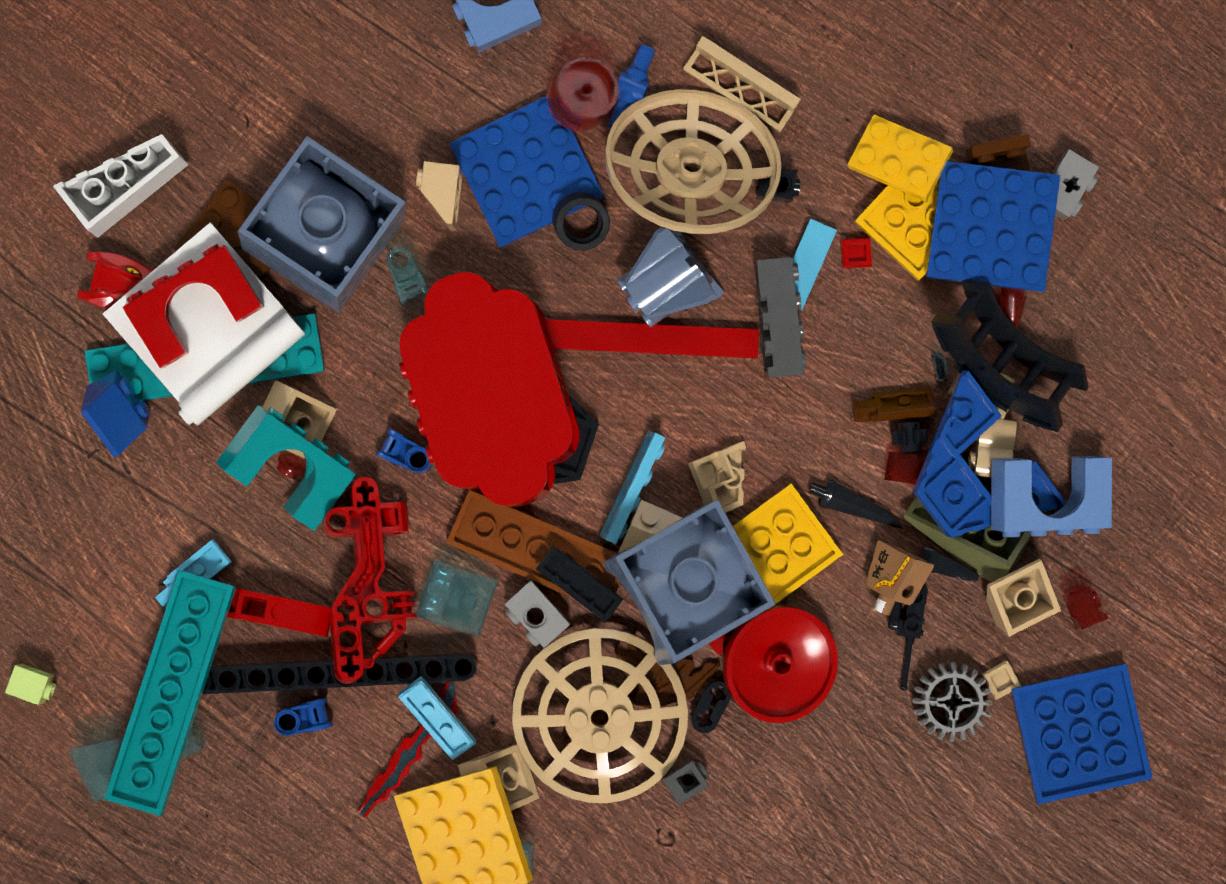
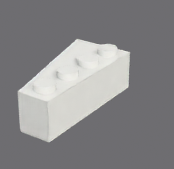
M162 134L128 150V153L115 159L110 158L104 161L101 166L90 171L85 170L77 174L75 178L53 186L84 227L96 237H100L188 166V163L173 144Z

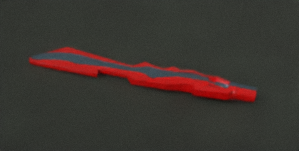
M447 682L437 695L456 714L458 709L454 682ZM423 725L419 727L412 737L404 738L391 757L387 770L384 774H378L367 792L365 801L357 810L364 818L369 815L378 803L387 800L390 791L400 787L402 778L409 775L410 765L422 758L420 746L431 737Z

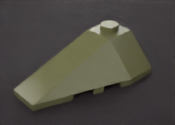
M917 497L903 517L970 570L991 582L1015 570L1031 537L1029 531L1020 532V537H1003L1001 531L991 530V526L978 531L966 532L956 537H947Z

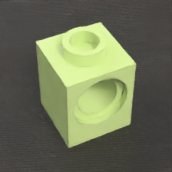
M23 663L15 665L5 693L37 705L43 704L53 696L56 684L53 683L55 675Z

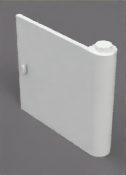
M211 222L103 313L105 318L179 402L181 410L178 413L188 425L194 422L197 426L306 335L298 323ZM216 244L219 247L227 246L264 308L241 322H236L221 296L211 286L203 283H194L181 288L172 298L169 307V318L174 330L189 353L167 367L159 368L122 308L128 304L126 299L140 290L144 294L153 289L152 283L164 275H167L168 278L179 273L177 268L191 259L195 263L204 258L202 253Z

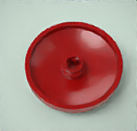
M786 605L772 606L739 625L728 641L723 658V677L732 699L749 715L770 723L791 722L815 710L829 694L838 668L837 648L828 628L809 612L798 607Z

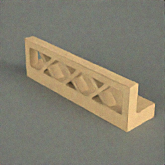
M704 36L701 37L696 45V50L683 68L684 72L721 96L744 106L778 133L782 131L801 100ZM699 55L711 61L712 72L701 74L692 68ZM715 64L722 68V70L716 71ZM730 73L735 77L737 87L731 89L722 88L719 85L717 75ZM714 76L715 82H713L707 77ZM739 80H741L747 85L741 86ZM748 89L758 91L761 103L747 104L743 100L742 91ZM738 92L739 98L732 93ZM764 96L770 99L771 101L765 102ZM778 104L787 110L779 124L768 117L766 106ZM761 107H762L763 113H761L760 111L756 110V108H761Z

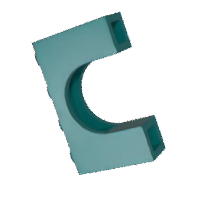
M258 405L216 463L226 473L248 487L265 462L277 452L288 449L303 452L306 460L304 478L283 508L292 517L315 531L356 474L348 468L351 462L338 453L334 457L327 453L329 447L317 438H314L312 442L304 437L307 432L294 422L290 426L282 422L285 417L274 408L270 407L267 411Z

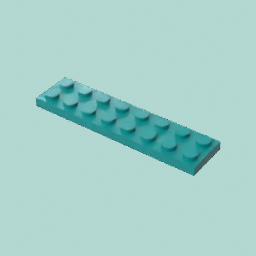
M316 314L292 317L306 335L248 384L325 372ZM129 344L84 351L89 384L118 370L122 377L128 378L134 389L133 393L139 401L173 396Z
M178 570L104 797L105 800L163 817L236 587Z

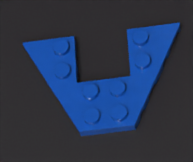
M963 370L958 378L912 491L943 533L951 538L991 526V495L960 454L1002 416L967 370ZM1032 460V497L1035 505L1041 512L1060 507L1063 508L1066 501L1037 462Z

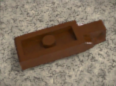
M930 387L873 393L872 398L853 401V417L855 422L888 421L936 415V405Z

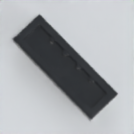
M554 545L536 567L537 571L605 623L624 600Z

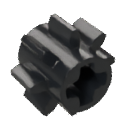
M920 421L898 423V431H892L893 445H899L900 452L922 451L921 443H928L927 429H920Z

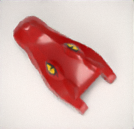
M88 251L86 259L96 262L90 291L78 290L77 299L107 310L154 269L122 254Z

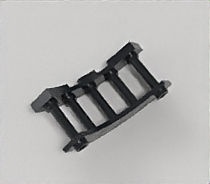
M972 279L962 280L967 299L954 317L936 314L931 321L941 348L944 352L949 351L956 361L954 368L959 374L963 370L970 372L994 405L1005 412L1008 409L1013 410L1024 416L1022 421L1058 432L1063 425L1059 404L1071 387L1087 391L1089 388L1085 366L1055 356L1024 336L1002 311L990 282ZM973 311L981 326L970 338L964 322ZM988 334L1003 348L992 365L977 350ZM1012 356L1030 368L1018 386L1000 374ZM1040 375L1059 383L1049 399L1029 392Z

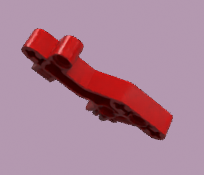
M360 477L355 480L349 490L350 507L333 508L322 521V528L327 536L331 538L352 537L354 570L329 610L334 674L337 680L343 684L354 683L362 676L364 669L372 668L374 661L379 655L383 656L406 631V620L417 618V614L412 613V608H415V602H411V597L415 596V591L383 592L378 587V580L385 570L382 536L409 533L407 503H380L377 483L370 477ZM361 486H364L365 491H370L365 498L366 506L360 507L363 503L362 493H357ZM333 516L340 517L344 522V528L340 530L332 528L329 518ZM387 599H393L394 604L390 605V609L394 610L395 613L393 615L387 614L389 606ZM367 602H377L381 608L380 614L376 616L369 614L366 609ZM342 604H345V608L351 609V612L346 616V625L338 628V625H341L344 619L343 613L337 612V609ZM390 622L391 629L374 648L376 651L370 658L363 659L361 624ZM345 632L352 635L354 639L352 647L348 648L340 644L339 636L341 633ZM355 652V655H352L349 661L350 667H355L356 671L351 674V677H348L347 672H342V668L347 665V656L341 658L340 654L347 655Z

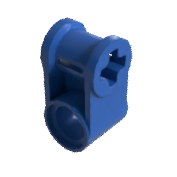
M388 428V436L381 450H377L376 455L415 473L423 474L430 471L433 464H430L425 448ZM418 452H423L427 458L426 464L421 468L414 467L412 462L413 456Z
M327 697L307 701L281 710L274 719L276 731L281 735L290 736L332 727L333 723L328 719L325 703L328 702ZM315 708L317 710L319 721L317 720ZM291 714L295 717L296 725L293 729H285L281 725L282 715Z

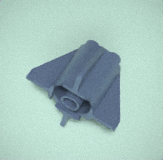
M660 227L655 231L633 268L617 279L626 294H630L626 297L630 306L636 312L640 309L642 310L641 315L650 327H653L671 313L707 304L725 293L722 287L708 273L703 263H700L695 257L696 253L688 245L683 234L665 227Z

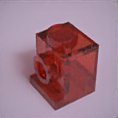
M1085 582L1068 588L1070 593L1062 596L1076 629L1082 630L1109 619L1107 613L1099 612L1098 608L1102 607L1100 599L1095 591L1091 592L1090 588L1086 587Z

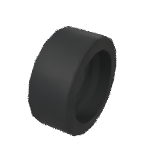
M575 192L565 196L558 202L553 211L552 223L557 236L565 246L573 250L586 251L597 247L604 241L609 232L610 218L607 209L597 197L585 192ZM587 205L597 213V227L588 236L582 238L574 237L565 228V216L573 207Z

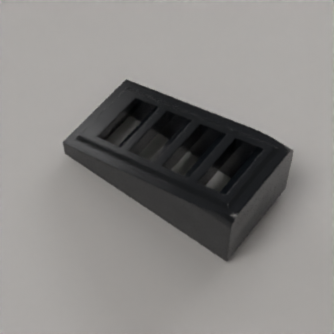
M921 547L919 557L934 564L932 573L970 582L978 581L979 575L976 572L930 547Z

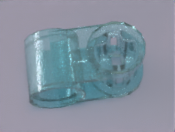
M396 247L390 250L387 254L386 262L402 305H406L408 300L422 294L426 296L429 291L411 252L403 247ZM398 253H404L408 256V264L402 269H397L393 266V258ZM415 285H418L417 287H414V288H412V289H410V290L405 291V290L408 289V288H411V287H413V286H415Z

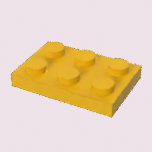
M873 115L847 165L853 171L927 202L947 161H949L953 153V149L934 139Z

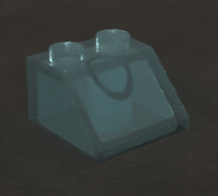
M434 560L416 614L418 617L437 625L479 636L498 581Z

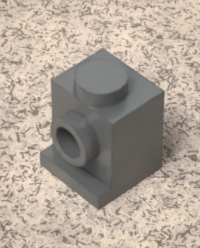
M692 759L662 778L678 805L709 786L705 780L709 777L708 772L701 762L695 764ZM683 775H692L693 781L690 784H684L682 782Z

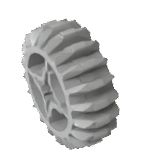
M950 662L949 671H947L945 665L939 663L938 669L940 673L937 674L933 668H929L927 671L932 678L930 680L924 676L919 678L921 682L926 684L923 689L919 686L914 687V691L922 695L921 698H912L913 703L921 704V707L916 708L913 712L915 715L924 714V717L918 721L921 726L930 722L926 730L927 733L932 734L938 728V739L942 740L945 733L948 732V740L954 742L955 734L958 732L960 739L966 740V729L972 735H976L977 731L973 725L976 723L981 727L985 726V723L979 719L981 714L990 717L991 713L983 710V705H992V700L983 699V696L990 694L991 690L990 688L980 689L986 680L983 677L974 680L978 674L976 669H972L966 674L968 665L962 663L957 671L956 662ZM948 678L945 691L941 695L930 696L933 688L940 681ZM957 678L965 680L970 685L974 697L962 696L960 694ZM955 693V698L966 701L953 704V709L951 710L949 705L938 702L951 699V694ZM929 705L943 707L945 717L947 718V725L939 723L933 717ZM974 707L972 713L965 721L956 724L962 709Z

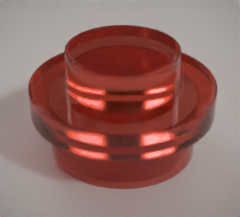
M294 454L280 455L277 459L279 462L276 466L277 470L290 479H297L299 475H303L305 472V468L302 466L303 461Z

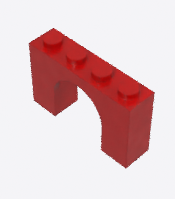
M216 244L202 253L204 258L195 263L192 259L183 263L177 268L179 273L171 278L164 275L152 283L153 289L144 294L140 290L126 299L128 304L122 308L159 368H165L189 353L174 330L169 318L170 303L174 295L181 288L194 283H203L211 286L221 296L236 322H241L264 308L227 246L219 247Z

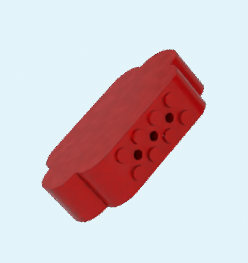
M461 272L444 277L435 282L427 292L424 302L426 315L412 320L404 328L399 342L403 362L399 363L403 378L409 379L412 389L408 391L410 402L413 408H418L420 418L417 419V425L421 435H426L429 446L425 447L430 464L435 463L438 474L448 484L469 490L480 489L487 499L496 504L521 507L537 502L544 498L553 487L555 481L554 465L568 460L575 453L580 440L579 426L544 315L539 306L522 292L512 289L498 291L493 285L477 274Z

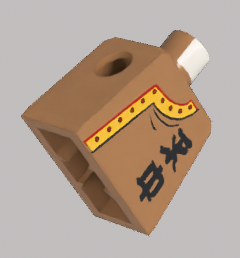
M878 540L866 581L868 588L879 593L874 610L890 615L895 602L907 605L913 604L930 575L934 564L897 545Z

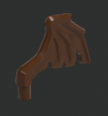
M626 626V632L636 635L637 630L635 628ZM620 640L617 641L614 649L618 657L634 667H637L646 656L638 651L634 645ZM683 658L672 664L680 677L686 700L695 697L694 692L720 667L721 664L719 662H706L700 671L691 676L689 674L694 668L693 660ZM656 662L645 676L656 690L660 707H665L678 701L670 679L663 668ZM638 683V690L632 696L634 705L652 708L647 693L642 685Z

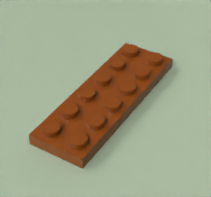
M472 490L468 491L446 542L448 545L571 597L569 594L536 570V567L553 545L615 593L620 585V581L613 574L608 573L602 563L618 553L514 508L496 504Z

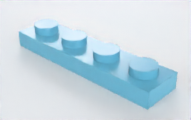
M647 432L599 537L614 544L617 543L618 539L621 540L624 537L628 528L626 521L630 513H634L640 503L639 493L642 487H646L651 480L653 474L651 470L655 459L659 460L664 452L665 444L663 442L665 437L655 432Z

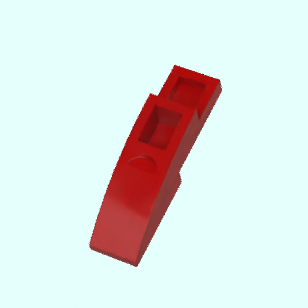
M236 589L227 618L322 637H328L330 628L329 607L243 589Z

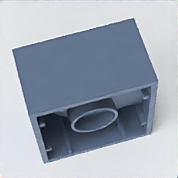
M306 136L238 230L241 247L247 253L337 313H340L404 223L406 202Z

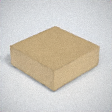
M1007 660L981 673V676L986 680L987 687L991 690L994 700L1012 692V688L1021 687Z

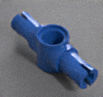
M639 45L631 67H628L626 72H621L613 93L616 104L608 122V127L612 128L613 123L620 114L630 105L644 98L650 82L647 80V71L655 53V50L651 47Z

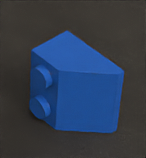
M118 370L87 386L80 411L114 458L120 455L147 429L150 416L147 404L143 400H138L133 393L134 389L128 378L122 377Z

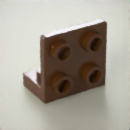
M1029 134L972 145L966 150L968 164L1030 171L1026 152L1031 146Z

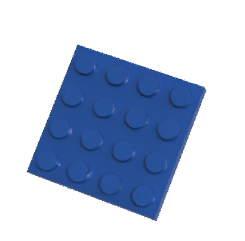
M554 93L449 143L500 249L552 224L553 211L558 202L569 194L585 192L597 197L599 200L604 198L602 190ZM587 205L573 207L566 216L587 207Z
M947 161L940 176L927 278L956 282L972 279L990 282L991 286L1044 293L1061 175Z
M1118 664L1011 689L1037 804L1153 779L1127 664Z

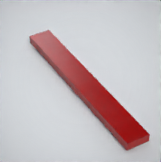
M545 319L553 347L557 350L758 359L759 329L660 324L650 327L648 324Z

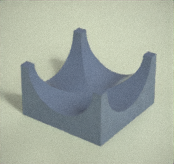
M718 500L700 506L672 525L602 562L606 571L613 574L624 586L643 616L655 645L654 657L659 665L676 663L776 605Z

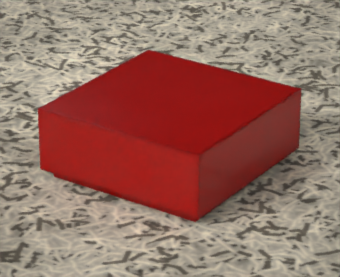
M870 237L840 240L842 269L872 267Z

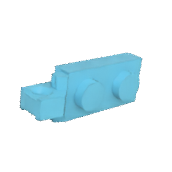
M212 539L167 576V579L163 582L167 588L155 598L162 607L167 605L178 570L212 579L232 561L217 542Z

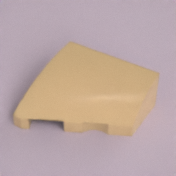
M744 441L688 463L704 505L718 500L725 513L743 505L744 492L741 485L744 480L745 469H741L742 451L746 450Z

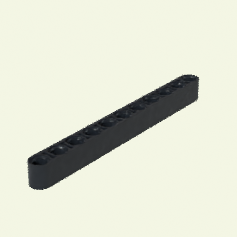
M468 653L378 657L374 663L382 666L384 671L382 678L374 679L369 675V669H364L362 676L351 684H343L337 680L334 674L333 660L215 665L210 668L207 683L202 694L411 684L421 676L427 683L466 681L475 675L478 664L475 657ZM347 659V665L350 666V661ZM467 659L470 661L472 671L467 675L460 674L456 669L458 660ZM435 660L440 662L443 668L441 675L432 676L428 673L427 664L429 661ZM401 662L411 664L413 667L411 677L404 678L400 676L398 666ZM314 666L323 669L325 677L322 682L312 680L310 671ZM284 668H290L294 671L295 680L293 683L288 684L282 680L281 672ZM259 669L264 672L266 680L263 685H257L253 682L252 673L254 670ZM226 671H231L236 676V683L233 687L227 686L223 682V674Z

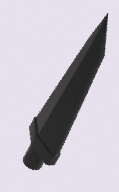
M830 479L826 487L812 482L809 493L821 497L819 506L822 508L836 510L903 529L891 512L837 484L836 481Z

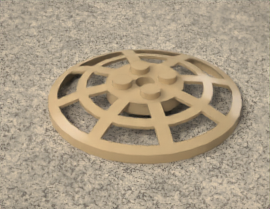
M677 89L646 96L642 100L630 105L620 114L613 123L607 138L605 150L606 170L617 194L632 210L643 218L674 231L690 234H712L741 227L755 219L767 208L774 198L781 175L780 152L768 128L755 114L744 106L714 93ZM687 104L686 120L668 121L654 127L644 115L647 111L662 106ZM699 106L724 112L742 124L732 134H729L715 125L698 121ZM634 120L644 134L636 142L630 157L614 150L620 134ZM674 130H686V138L675 139L669 143L661 136L663 133ZM698 131L711 134L722 140V142L715 147L707 141L698 139ZM750 132L759 139L764 147L770 167L752 169L750 158L744 147L740 144V141ZM650 141L660 150L657 163L640 159L643 149ZM731 149L739 158L742 169H727L724 155ZM614 163L631 169L633 181L642 195L632 198L625 191L616 177ZM694 166L698 169V171L690 172L686 170L684 167ZM640 170L655 173L661 185L649 190L642 180ZM770 178L765 197L753 211L740 204L747 195L753 179ZM725 180H743L740 190L733 198L720 190ZM671 193L676 197L684 199V209L671 206L661 201L660 198ZM711 197L722 205L710 210L697 211L696 200ZM652 203L668 213L685 217V223L661 217L643 206ZM728 211L741 216L726 223L697 225V218L715 217Z
M594 627L582 629L563 635L548 644L527 666L519 681L513 701L512 723L514 735L520 753L529 768L543 783L554 791L571 799L588 803L623 801L637 796L654 786L667 774L675 763L683 747L687 732L688 707L686 695L680 677L672 664L660 665L670 679L678 701V706L660 707L656 690L645 676L657 662L654 657L655 647L630 632L614 628ZM601 638H611L627 642L640 648L647 655L637 667L618 658L602 656ZM589 639L590 657L573 661L559 672L545 661L552 653L563 646L579 640ZM602 665L623 670L629 676L620 687L612 683L603 682ZM588 666L591 667V683L583 685L576 690L565 680L574 671ZM538 670L550 681L541 697L538 715H521V705L525 689L531 676ZM638 683L642 685L647 693L651 709L634 710L633 703L628 695ZM557 688L569 699L565 714L547 715L550 698ZM604 710L608 714V721L604 725H596L591 719L594 711ZM679 718V728L675 744L669 757L663 764L650 754L659 737L661 720ZM652 721L650 736L645 746L642 747L630 737L635 722ZM522 727H539L544 745L554 758L553 762L544 771L537 765L530 754L523 737ZM548 727H566V731L572 741L562 752L553 743ZM623 746L635 756L624 765L609 769L608 752ZM581 748L585 751L596 753L597 770L581 767L570 760ZM641 763L655 772L653 776L637 787L622 793L611 794L610 778L628 773ZM564 767L579 776L598 779L599 795H588L573 791L560 785L553 778Z

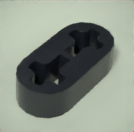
M720 680L710 682L700 697L691 716V723L698 732L709 733L713 731L731 699L725 682ZM719 686L724 687L723 693L726 695L724 700L719 698L714 706L711 705L713 695L710 693V690L712 688L718 689ZM707 708H711L712 711L709 715V719L712 721L711 725L705 724L703 728L699 727L697 715H704Z

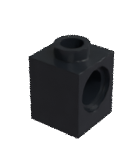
M781 169L780 179L785 181L787 190L782 193L776 192L772 199L773 202L791 204L793 196H799L800 179H795V170ZM770 178L758 180L756 200H763Z

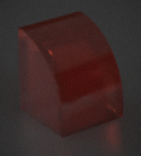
M889 451L884 480L915 485L926 457Z

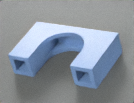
M455 0L456 3L452 4L458 21L464 19L468 29L463 32L470 47L476 45L479 53L542 25L541 16L533 0H510L504 4L492 7L480 5L473 0Z
M1072 456L1071 493L1069 499L1062 509L1047 516L1037 508L1032 497V460L1022 458L992 459L991 530L1001 531L1003 537H1020V532L1029 531L1030 536H1047V531L1056 530L1057 535H1073L1075 529H1082L1084 534H1100L1101 528H1112L1111 457Z

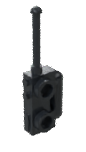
M927 586L922 587L913 604H906L904 620L900 619L902 603L895 602L892 612L888 617V628L895 630L896 635L906 637L907 646L901 686H899L902 691L908 689L907 681L912 645L915 642V638L920 639V636H923L924 630L921 629L922 624H925L923 615L928 593Z

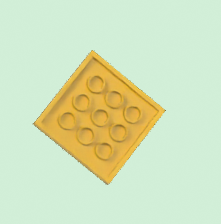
M496 766L394 796L422 884H527L533 881Z

